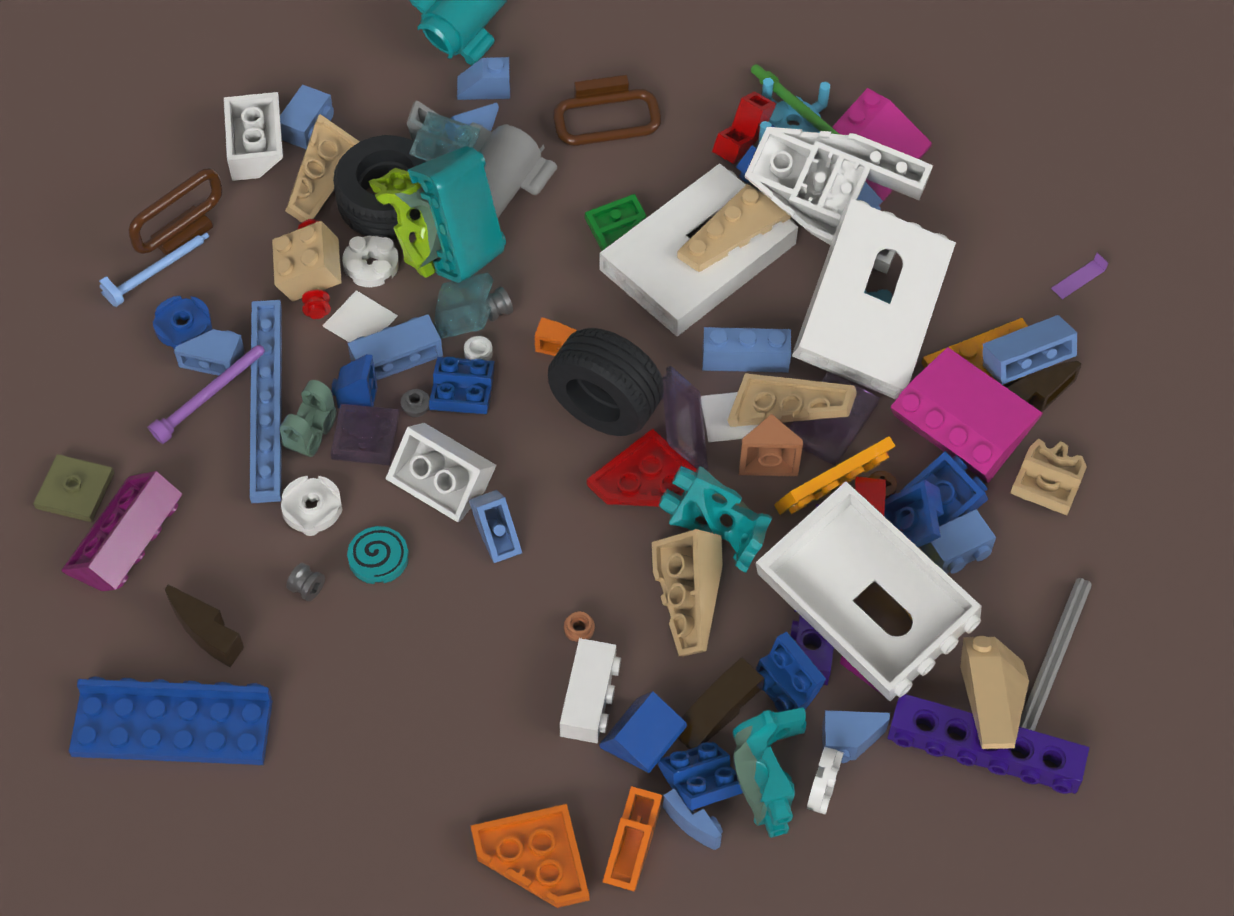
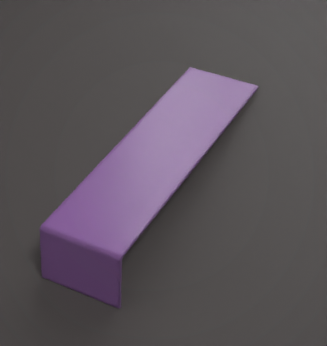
M1096 253L1094 260L1051 289L1060 298L1064 299L1103 273L1109 263Z

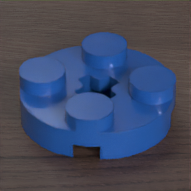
M174 296L163 301L156 308L153 327L157 338L163 344L173 347L175 350L176 346L212 330L209 309L197 297L190 296L191 299H182L181 296ZM180 318L182 320L189 319L184 325H178L177 320Z

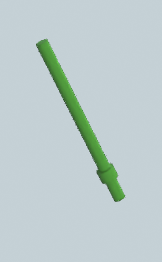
M758 64L752 66L751 73L760 80L762 86L765 78H771L774 81L773 92L817 130L839 134L779 83L778 77L772 72L765 71Z

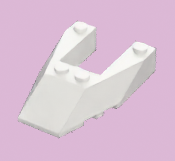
M767 127L747 169L745 178L808 232L831 245L843 209L851 198L854 200L858 199L866 179L920 200L933 165L853 133L841 135L831 134L828 131L816 133L803 132L802 129ZM890 249L880 251L876 256L873 269L887 274L896 252Z

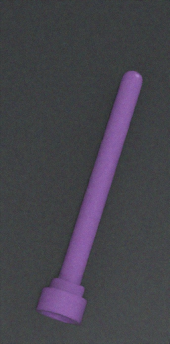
M262 345L253 347L167 419H156L147 426L148 430L162 445L172 438L171 434L175 431L174 427L260 358L265 352Z

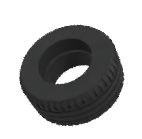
M394 135L371 137L352 146L339 159L333 176L336 202L342 219L351 229L361 235L387 237L391 240L398 239L393 229L398 224L395 208L390 203L381 204L377 201L375 194L366 191L370 187L368 181L383 177L394 168L408 171L412 167L432 160L433 156L420 144L408 138ZM418 209L410 211L409 215L412 220L420 218L421 213Z
M586 328L572 333L548 366V383L557 401L576 419L608 435L628 436L640 431L663 398V380L655 363L631 341L608 330Z

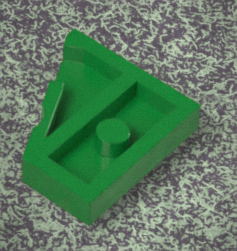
M635 194L585 212L584 216L601 251L647 217Z

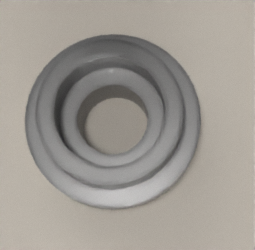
M409 390L401 397V408L411 417H420L429 409L430 398L423 390ZM414 400H419L417 403H412Z

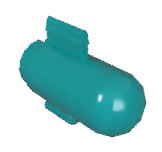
M409 0L422 13L421 23L417 28L418 30H423L426 38L440 51L449 54L447 57L449 59L460 53L471 66L479 61L493 46L495 39L484 27L508 1Z

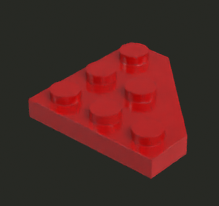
M652 428L587 478V486L609 505L659 507V501L667 489L679 496L684 492L682 488L672 483L680 466L694 472L697 469Z

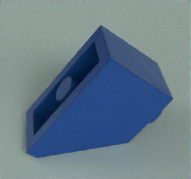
M366 354L340 368L338 379H333L331 390L332 395L336 396L338 408L372 412L378 389L373 356Z

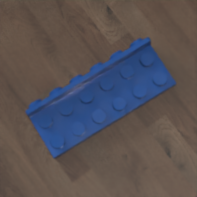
M89 677L88 679H78L77 681L80 696L69 747L71 757L264 765L273 702L268 687L257 683H250L246 686H234L227 682H217L214 685L201 684L196 681L169 683L166 680L155 679L151 682H139L132 678H122L119 681L106 680L101 677Z

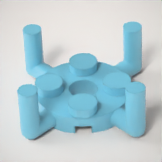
M771 78L763 80L762 96L777 104L769 122L763 121L760 124L758 144L766 128L772 125L778 128L802 129L803 132L820 133L819 130L785 101L779 103L772 98L774 81ZM828 82L820 84L818 101L812 105L804 102L800 97H796L821 118L819 112L828 106L830 84ZM797 121L799 125H789L787 122Z

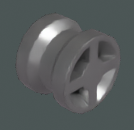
M503 287L496 288L495 292L490 295L485 293L480 296L481 305L490 321L497 320L499 315L503 313L508 315L513 312L512 302Z
M300 563L291 572L286 587L292 592L301 593V597L309 602L321 591L325 582V576L319 572H312L310 566Z

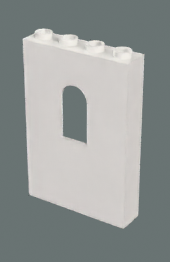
M719 163L601 251L600 271L678 337L793 247L797 240L798 226L792 219L784 223L780 221L772 226V230L764 235L760 233L751 238L747 245L742 248L739 246L728 252V256L701 272L696 271L678 259L677 251L690 239L687 235L716 214L746 185L737 178L733 171L727 170Z
M851 198L841 214L792 357L897 399L910 383L956 242L949 240L943 234L925 230L917 223L899 219L891 212L873 208L865 201ZM885 249L898 253L903 263L890 304L864 293L876 256Z
M846 481L756 561L757 574L889 701L895 696L902 697L912 687V681L919 674L922 676L926 675L936 664L934 660L940 654L944 653L946 655L950 653L959 641L957 639L965 631L968 634L971 633L981 622L982 606ZM875 581L911 615L913 620L912 628L903 636H891L875 623L853 600Z

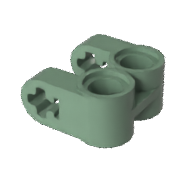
M310 380L302 391L303 402L299 407L297 415L288 414L280 426L283 447L308 457H313L316 454L323 434H327L331 430L337 414L331 390L324 383L317 380Z

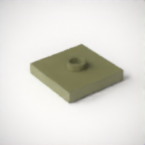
M57 454L33 503L35 509L92 523L115 473L113 467Z

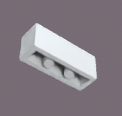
M579 638L560 720V737L598 744L600 732L606 733L609 714L604 712L606 704H612L615 693V686L611 685L613 675H619L621 657H616L615 644Z

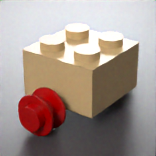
M308 219L299 224L298 230L272 240L274 284L292 302L302 298L304 304L302 311L306 316L312 319H321L331 311L329 304L330 295L323 290L342 283L339 240L322 221Z

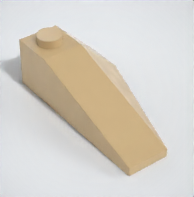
M695 529L652 542L653 574L655 580L661 584L663 595L660 597L663 605L668 607L671 616L669 626L678 655L682 657L707 650L723 567L721 535Z
M963 637L960 668L981 748H1015L1029 686L1024 662L996 637Z

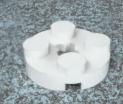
M353 237L349 241V246L345 249L342 257L345 274L351 277L355 284L363 287H377L385 284L384 280L388 279L391 275L393 278L399 269L397 249L394 247L393 241L387 237ZM369 258L377 259L371 265H368L366 261Z
M308 476L299 477L288 484L282 494L281 510L286 523L293 529L301 531L308 536L316 535L319 531L332 526L343 510L339 489L331 480L322 476H318V479H308ZM308 500L311 502L318 501L317 506L311 509L306 508L305 502Z
M824 747L810 792L807 809L826 815L836 783V776L843 758V752Z

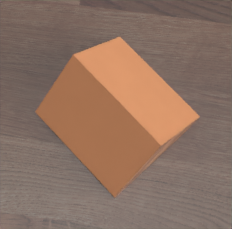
M771 414L742 438L739 475L798 476L803 440Z

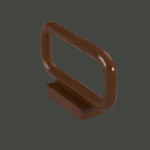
M627 75L574 82V98L562 100L553 111L556 133L563 143L572 146L653 134L661 124V115L656 97L644 89L629 90ZM638 99L644 100L648 105L650 122L646 125L580 135L569 134L566 130L564 112L569 109Z
M211 168L197 172L134 217L129 226V238L134 250L138 253L146 254L159 248L165 255H168L197 235L201 236L212 229V221L205 214L217 205L222 196V185L218 173ZM209 180L211 193L205 201L196 207L193 205L151 235L150 240L143 243L140 230L147 221L204 181Z

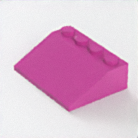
M869 88L861 94L832 126L841 135L857 134L919 160L932 145V142L889 99ZM866 179L867 184L882 201L893 191Z
M949 347L906 386L890 407L894 417L943 452L946 451L952 458L957 455L968 467V470L986 483L991 481L1043 415L1041 411Z

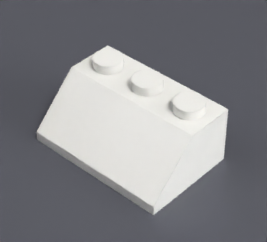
M278 92L224 97L227 162L232 181L260 178L283 158Z
M426 423L407 427L386 480L456 522H460L471 509L469 499L481 496L485 492L496 464Z

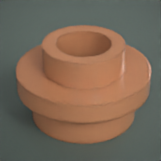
M574 612L564 622L565 635L572 641L578 642L579 638L588 640L594 634V620L585 612ZM579 625L585 628L582 631L574 630Z

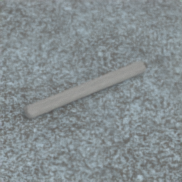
M1077 578L1021 715L1019 727L1035 731L1092 584L1088 580Z

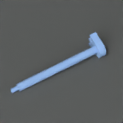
M204 233L201 236L197 235L118 287L107 276L99 280L101 283L99 287L103 290L101 294L113 306H119L124 302L122 295L202 245L204 240L209 238L208 233Z

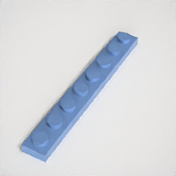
M280 300L253 301L251 312V349L256 345H262L265 352L251 364L250 501L251 503L280 502L282 437L280 433V426L282 424V306Z

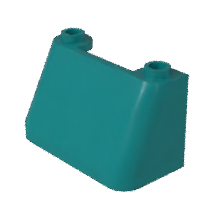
M464 146L408 169L411 183L419 182L424 192L420 193L421 198L429 201L442 248L436 251L438 257H441V259L434 261L436 273L457 283L469 279L503 253L506 245V238L499 226L484 168L486 166L485 158L480 151L469 146Z

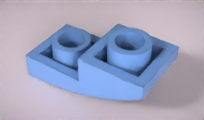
M675 789L664 794V810L686 834L713 850L720 847L723 830L714 816L709 817L704 808L693 814L694 810H690L685 805Z

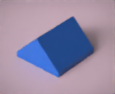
M652 691L634 701L599 746L610 754L650 773L687 727V723Z

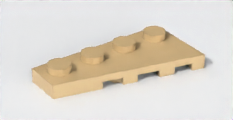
M321 114L316 119L285 210L300 222L315 218L334 190L333 176L339 159L347 150L360 142Z
M747 183L677 251V258L696 271L701 272L728 256L729 251L738 246L742 248L750 242L751 238L760 233L764 235L772 230V226L780 221L782 223L791 219V216L765 194Z
M745 373L727 421L730 427L759 425L771 414L781 422L849 417L857 391L854 385Z

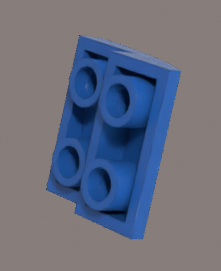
M437 357L433 373V387L429 399V410L487 414L492 391L495 361Z
M788 632L777 636L770 654L761 658L755 669L764 677L762 690L774 702L778 712L802 707L806 710L826 680Z
M714 742L701 743L698 747L686 751L673 752L670 756L661 758L658 762V766L668 784L677 791L690 810L743 793L736 771L730 767V755Z

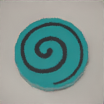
M375 526L364 529L355 535L349 544L347 557L350 569L358 579L369 584H375V582L382 581L383 583L391 582L399 577L407 567L409 552L406 540L399 532L389 527Z

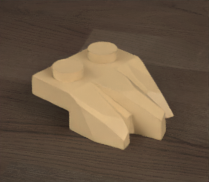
M1038 438L1029 447L1010 494L1068 515L1087 468L1085 461L1080 455L1067 456L1069 446L1062 441L1049 449L1046 447L1045 442Z

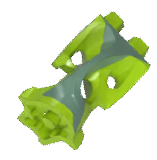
M398 168L392 169L383 177L368 181L372 190L377 193L375 194L377 201L383 205L390 203L396 210L398 224L393 229L403 249L404 262L414 267L425 278L434 274L436 269L433 260L438 258L436 251L442 248L429 201L421 198L420 193L424 192L419 182L411 183L409 172ZM412 209L420 211L419 219L412 220L409 213ZM411 232H414L416 237L414 242L409 240Z

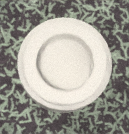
M474 336L465 342L464 356L466 359L490 361L492 358L493 348L488 338Z

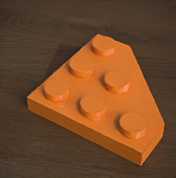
M567 804L470 825L477 860L556 908L590 900Z

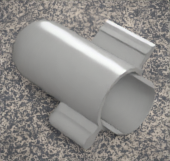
M472 122L450 151L469 146L483 154L486 162L484 168L497 218L500 217L520 187L532 195H538L557 169L555 162L541 157V152L545 148L544 144L539 148L528 134L514 126H509V124L499 126L491 132L482 125Z

